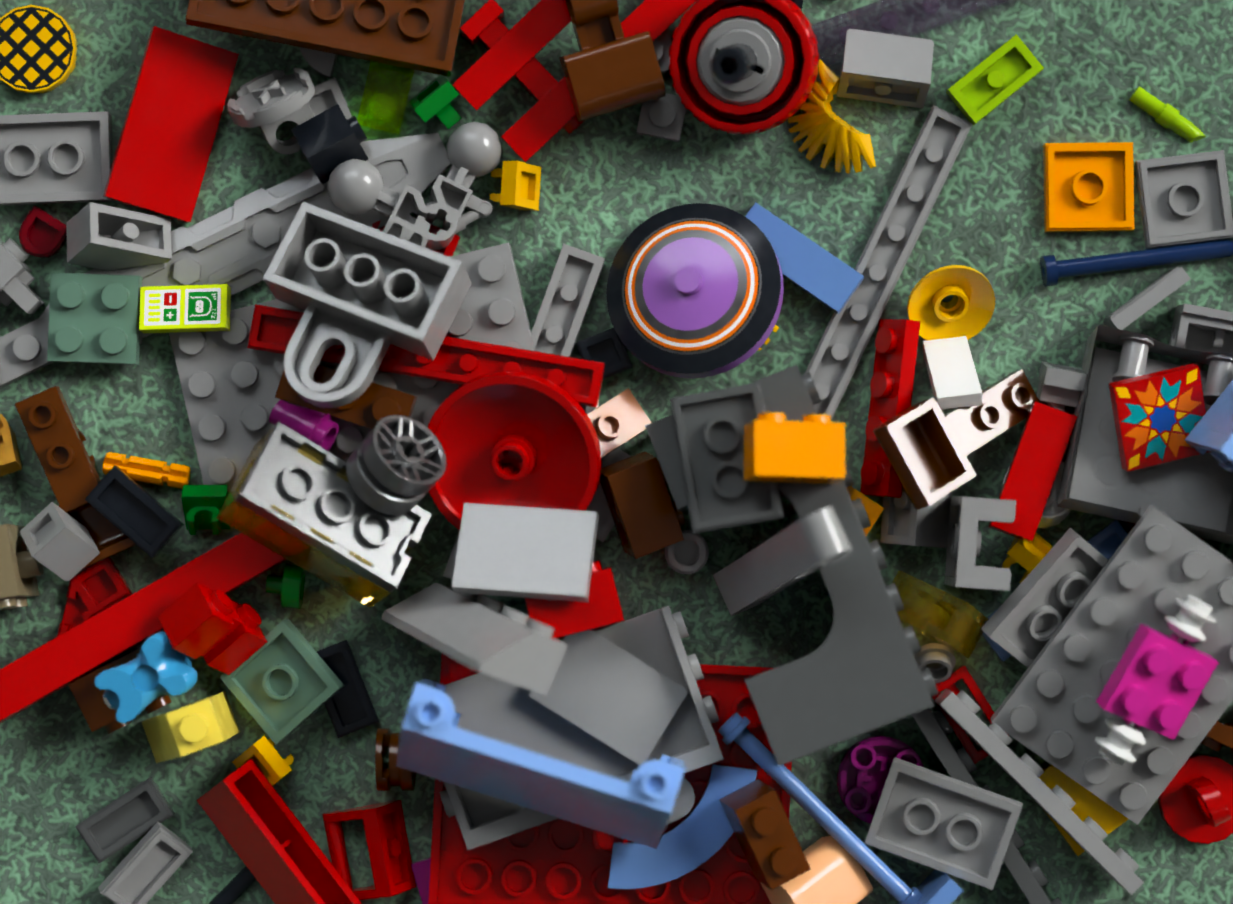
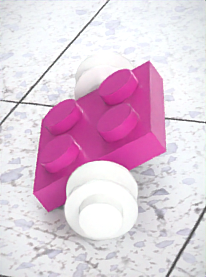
M1188 595L1185 601L1175 598V602L1180 607L1177 616H1165L1169 629L1173 631L1170 636L1140 624L1096 701L1104 710L1123 718V720L1120 718L1106 719L1105 723L1110 729L1107 737L1095 738V741L1101 746L1098 752L1115 764L1122 766L1125 760L1135 763L1136 758L1131 753L1135 744H1146V740L1139 730L1141 726L1174 740L1219 663L1211 655L1189 646V641L1200 642L1206 640L1201 631L1205 622L1216 623L1217 621L1210 615L1213 608L1192 595Z

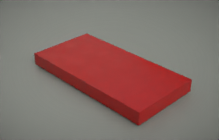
M156 26L151 28L103 197L184 222H191L239 56L238 53Z

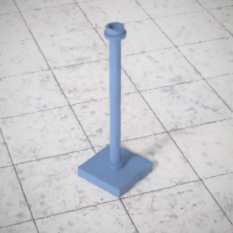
M736 712L720 727L718 732L723 736L722 741L726 745L732 741L736 742L898 901L897 904H951L963 892L947 873L936 869L917 888L912 887L910 889L784 764L778 766L775 756L746 728L750 723L746 716L742 718Z

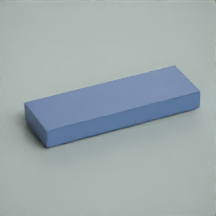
M755 202L745 217L752 221L771 243L778 257L783 277L839 314L864 280V276Z

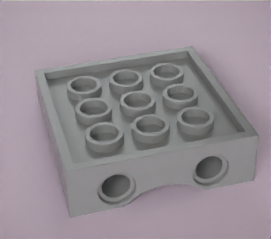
M1098 325L1087 338L1081 368L1087 375L1084 390L1080 391L1078 405L1074 407L1073 415L1077 416L1068 441L1057 506L1136 524L1150 504H1152L1198 538L1231 545L1233 543V473L1219 466L1220 462L1210 454L1211 452L1129 472L1123 470L1108 383L1180 367V365L1148 359V351L1208 364V372L1200 370L1207 412L1233 380V354L1183 349L1162 343L1147 335ZM1095 340L1121 345L1122 351L1116 352L1098 347L1094 348Z

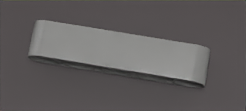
M829 506L798 520L715 573L713 578L730 615L734 616L763 603L852 550L833 507Z

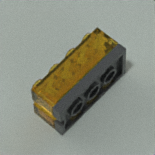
M278 422L254 445L216 518L371 608L398 588L411 560L405 553L419 543L432 514L418 505L411 511L401 515H389L371 508L352 489L346 472L347 462Z

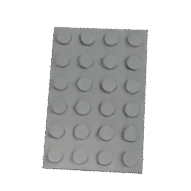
M1150 504L990 718L993 724L996 723L1007 734L1138 825L1233 701V562ZM1188 595H1192L1213 608L1210 615L1217 621L1216 623L1205 622L1201 631L1206 640L1200 642L1189 641V646L1211 655L1219 663L1174 740L1141 726L1139 730L1142 732L1146 744H1135L1131 753L1136 758L1135 763L1125 760L1122 766L1115 764L1098 752L1101 746L1095 741V738L1107 737L1110 729L1105 723L1106 719L1120 718L1123 720V718L1104 710L1096 701L1140 624L1170 636L1173 631L1169 629L1165 616H1177L1180 607L1175 602V598L1185 601Z

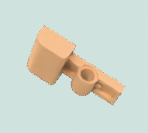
M832 836L821 837L803 851L811 868L810 870L773 890H770L761 883L771 904H857L873 892V887L862 866Z

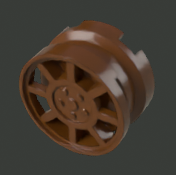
M390 728L377 729L375 746L377 790L390 791L392 786H400L402 791H414L416 772L396 766L401 732L392 733ZM387 750H389V756H388L389 769H387V760H386V752H387Z

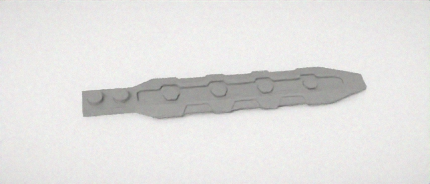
M438 133L368 140L360 143L368 157L366 161L378 169L383 177L384 186L399 194H402L407 184L419 190L422 195L436 181L438 175H441L451 165L447 151ZM310 168L267 190L260 188L235 200L233 206L188 228L181 226L171 231L172 259L167 263L111 271L94 268L84 274L139 275L142 277V287L228 284L231 287V296L264 281L263 277L302 202L309 203L369 227L381 220L378 229L386 226L389 218L374 210L358 215L343 212L331 200L328 192V182L322 185L313 168ZM49 305L38 319L0 337V388L53 363L47 361ZM140 331V344H142L144 338L154 333H142Z

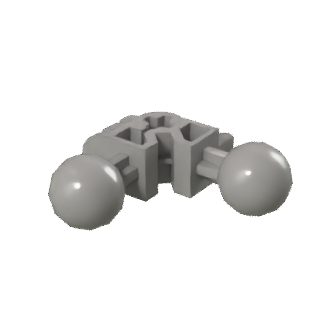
M468 122L457 127L449 136L446 147L448 159L452 166L446 177L438 175L429 198L431 202L424 203L419 190L407 184L402 194L385 187L383 177L378 169L370 162L360 159L346 160L336 166L330 174L327 184L329 196L334 205L345 213L358 215L374 210L388 217L389 219L383 230L385 233L433 251L441 250L450 244L456 233L466 229V225L479 218H487L491 215L493 209L491 203L472 195L473 190L470 187L475 177L484 176L492 172L500 163L503 152L502 143L496 131L487 124ZM435 219H440L443 221L442 229L436 235L429 232L430 224Z

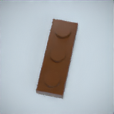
M318 365L313 375V381L320 384L326 383L333 378L337 370ZM284 370L275 398L326 413L373 429L381 419L387 416L402 415L411 418L417 396L371 382L360 397L346 405L335 408L317 407L307 403L298 396L288 382Z

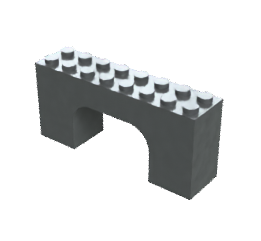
M797 365L752 382H760L766 413L786 414V421H803L804 415L817 414L813 405L820 403L821 400L811 374L808 372L801 375ZM672 414L647 424L645 427L677 509L684 515H688L690 513ZM846 461L845 479L834 484L778 482L780 495L785 497L795 507L799 519L832 506L852 550L820 568L834 609L832 628L824 643L805 657L745 680L778 766L934 706L931 697L939 694L929 668L920 671L913 655L922 650L912 625L903 628L897 612L904 610V605L895 583L885 585L880 570L888 567L877 540L868 543L863 529L871 525L860 498L852 501L847 491V487L854 485Z

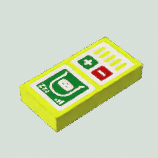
M228 284L140 287L139 330L142 333L230 331L231 287Z

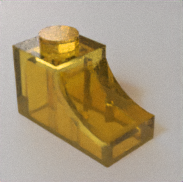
M899 570L892 583H895L904 605V610L897 612L900 622L907 626L912 625L914 630L925 635L935 643L945 645L954 652L969 659L983 634L981 628L989 619L968 602Z

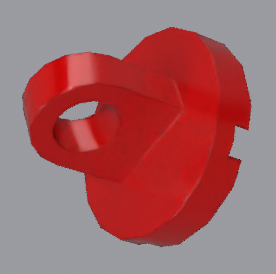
M1197 754L1189 757L1158 798L1162 818L1174 833L1190 842L1204 844L1224 840L1233 833L1232 765L1218 757Z

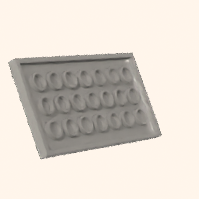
M508 242L451 256V258L462 261L472 284L446 336L536 351L511 244ZM277 299L257 304L305 312V310ZM255 305L231 310L230 331L169 333L203 484L228 485L229 493L240 491L269 433L275 426L269 423V416L275 404L281 400L275 398L284 370V354L247 348ZM320 361L319 363L321 366L337 370L340 365ZM377 371L372 380L374 383L417 396L411 418L419 421L426 427H428L438 407L452 392L461 386L459 384ZM331 416L332 421L339 425V430L328 452L347 462L349 456L372 429Z

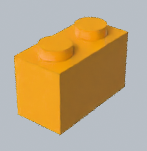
M769 412L758 414V420L754 419L744 426V481L834 484L845 479V423L830 422V416L824 414L804 415L803 421H786V414Z

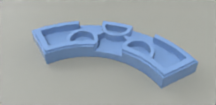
M712 764L707 787L696 807L679 825L663 833L657 849L636 842H613L608 888L637 889L660 885L677 879L706 862L726 843L734 832L720 799L756 781L757 770Z

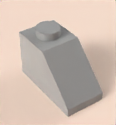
M89 202L66 223L67 263L111 271L167 263L172 259L171 219Z

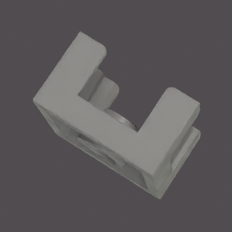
M964 496L951 497L945 585L1010 591V569L975 565L976 556L980 555L982 540L981 530H978V520L1014 522L1016 500Z

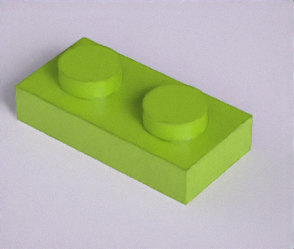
M1016 34L952 85L946 93L974 126L1039 74L1044 67Z

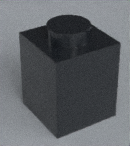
M338 104L291 129L322 185L329 181L330 174L336 166L344 161L351 159L368 160L360 144L367 140L365 133L355 116L346 119Z

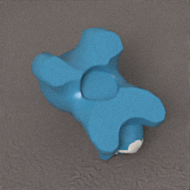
M160 631L149 636L141 646L142 649L135 659L104 670L95 677L94 685L98 689L105 690L103 695L105 704L111 709H117L116 719L118 722L126 724L134 720L159 696L183 695L195 686L198 673L192 667L191 661L194 659L174 650L165 632Z

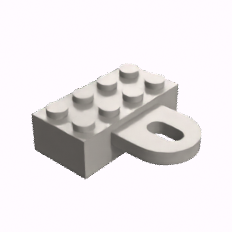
M302 202L263 277V280L277 300L305 310L286 348L284 371L288 382L298 396L307 403L323 408L340 407L360 397L371 384L390 344L434 361L472 284L462 261L306 202ZM334 345L345 347V355L333 378L322 384L314 382L313 375L325 351Z

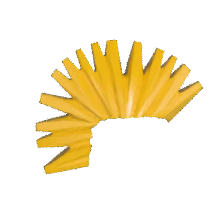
M819 59L818 72L821 82L816 79L812 91L807 98L809 102L805 101L800 108L806 113L792 116L788 119V123L798 122V124L789 129V132L795 133L800 131L792 141L795 143L807 137L798 150L802 153L808 149L805 158L809 161L825 147L820 165L824 169L834 156L835 172L840 173L844 165L846 173H851L852 164L855 173L862 172L863 157L870 169L876 167L870 134L856 130L833 112L830 102L834 99L833 95L837 93L840 78Z

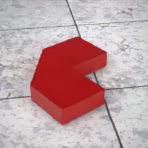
M111 557L94 564L70 580L66 595L67 601L57 637L133 594Z

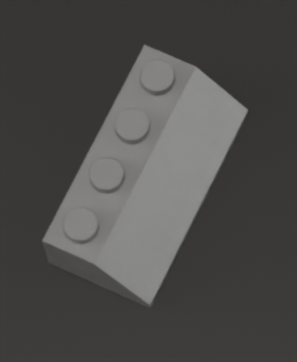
M434 583L385 610L381 618L385 622L477 672L545 696L549 692L568 647V644L552 637L555 630L553 627L531 619L527 614L505 606L501 601L487 595L454 593L452 588L439 583Z

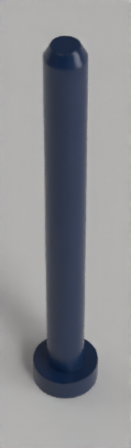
M1220 240L1056 261L1054 255L1041 256L1042 282L1045 287L1055 286L1058 283V278L1230 257L1233 255V241Z

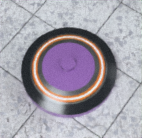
M703 203L685 204L669 208L650 217L626 238L610 268L606 289L607 307L611 323L617 335L629 351L642 363L669 376L704 378L737 367L750 358L765 343L780 315L783 303L784 282L782 269L771 243L752 221L734 210L719 205Z

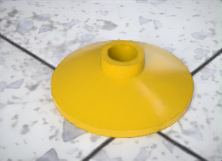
M962 265L941 267L925 275L911 291L907 304L909 320L920 321L919 336L925 340L966 336L968 340L981 332L990 321L995 309V294L988 279L976 269ZM954 295L951 301H942L945 297Z

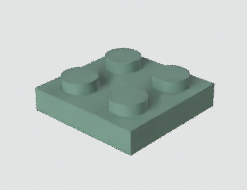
M51 273L47 361L56 363L139 365V313L142 277L139 275Z
M289 619L282 620L265 636L267 643L230 675L224 673L219 677L275 745L283 742L345 686Z

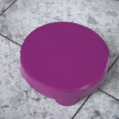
M872 736L854 744L843 756L837 772L838 792L847 809L860 820L872 823L894 757L924 767L918 754L903 741L889 736Z

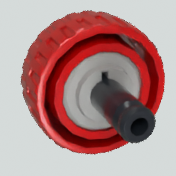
M698 0L681 17V21L672 35V45L669 47V75L672 76V86L675 93L681 98L682 105L685 109H689L693 113V117L698 121L708 124L714 130L724 131L728 134H755L770 130L784 123L805 103L818 75V41L813 32L811 22L796 3L791 0Z

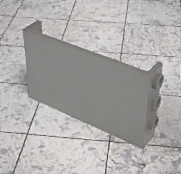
M668 605L595 631L689 690L646 762L660 760L662 754L683 760L685 764L684 773L723 760L724 758L711 725L719 721L711 696L701 697L696 681L704 679L700 664L695 653L686 655L681 640L689 636L681 611L672 613ZM482 673L446 684L445 693L451 698L455 712L461 713L457 728L626 782H630L633 770L639 767L635 762L529 697L528 695L531 691ZM444 782L446 790L440 792L448 817L456 815L468 850L557 819V817Z

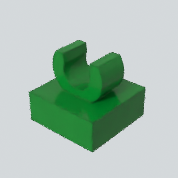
M439 75L409 101L415 112L425 123L436 114L447 129H450L462 119L450 104L459 93L443 75Z
M183 485L181 499L186 530H188L190 535H196L197 530L212 529L213 535H219L222 529H231L232 511L228 485Z

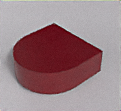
M34 205L20 227V244L32 256L38 258L52 257L61 250L67 241V226Z

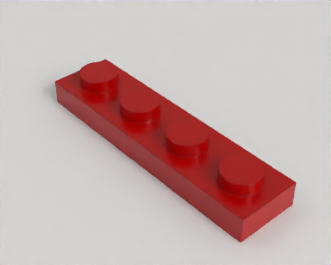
M879 319L878 332L875 338L874 370L870 382L869 416L865 428L864 462L861 468L860 492L864 495L901 498L902 484L873 429L911 407L920 321Z

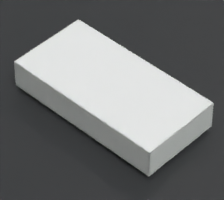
M967 337L923 341V356L933 395L941 410L982 405V390Z

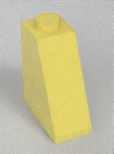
M225 691L141 721L156 763L180 758L224 742L240 732Z

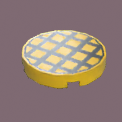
M35 5L14 8L0 18V80L19 92L32 94L49 92L63 84L74 70L77 59L75 33L66 20L49 8Z

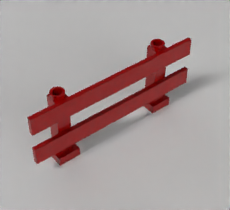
M489 0L460 27V34L472 46L480 41L488 49L481 58L452 84L476 111L512 77L537 101L532 108L501 136L525 163L562 128L570 135L584 122L577 121L565 76L557 82L535 58L549 42L571 23L565 0H541L510 30L500 21L504 17V10L495 0ZM645 0L621 22L624 37L649 31L652 42H654L697 0Z

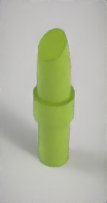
M1138 86L1129 98L1130 102L1155 118L1154 121L1165 129H1171L1190 143L1206 137L1192 122L1180 115L1179 110L1169 103H1163L1142 87Z

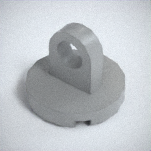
M293 68L294 74L285 75L284 70H274L260 75L240 87L236 92L238 95L236 101L230 98L227 103L228 111L234 124L240 127H260L265 140L273 150L280 154L289 155L301 150L295 136L285 141L276 139V129L286 121H293L296 123V126L306 122L307 120L301 108L311 100L315 93L314 84L309 73L301 68Z

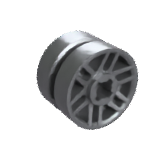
M391 415L381 419L349 456L346 472L352 489L364 503L381 513L401 515L411 511L442 477L446 469V455L438 438L425 425L407 416Z

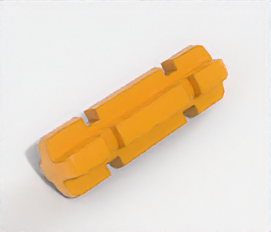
M113 452L106 453L103 460V474L105 475L113 466H118L135 481L158 485L167 483L169 487L183 489V485H188L190 481L191 471L190 467L186 465L171 463L168 466L167 462L136 456L126 458L124 454Z

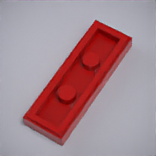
M1037 401L1032 404L998 498L1016 500L1015 520L1012 523L990 521L989 528L1029 543L1033 541L1077 416Z

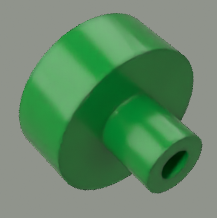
M286 564L283 576H267L266 593L281 594L282 608L301 609L305 587V565Z

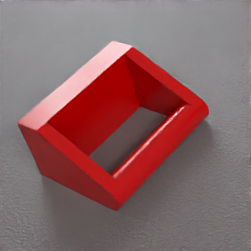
M401 800L322 814L331 864L359 900L392 897L416 887L411 867L412 860ZM363 819L374 885L353 889L341 821Z

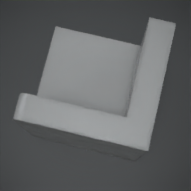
M53 502L19 531L31 556L64 581L71 580L100 554L87 528Z

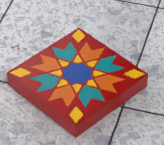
M1192 363L1108 383L1123 470L1129 472L1200 455L1199 452L1185 441V438L1206 413L1198 365Z

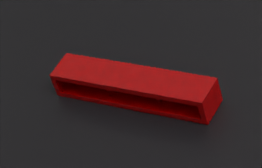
M252 759L248 760L196 800L275 904H362Z

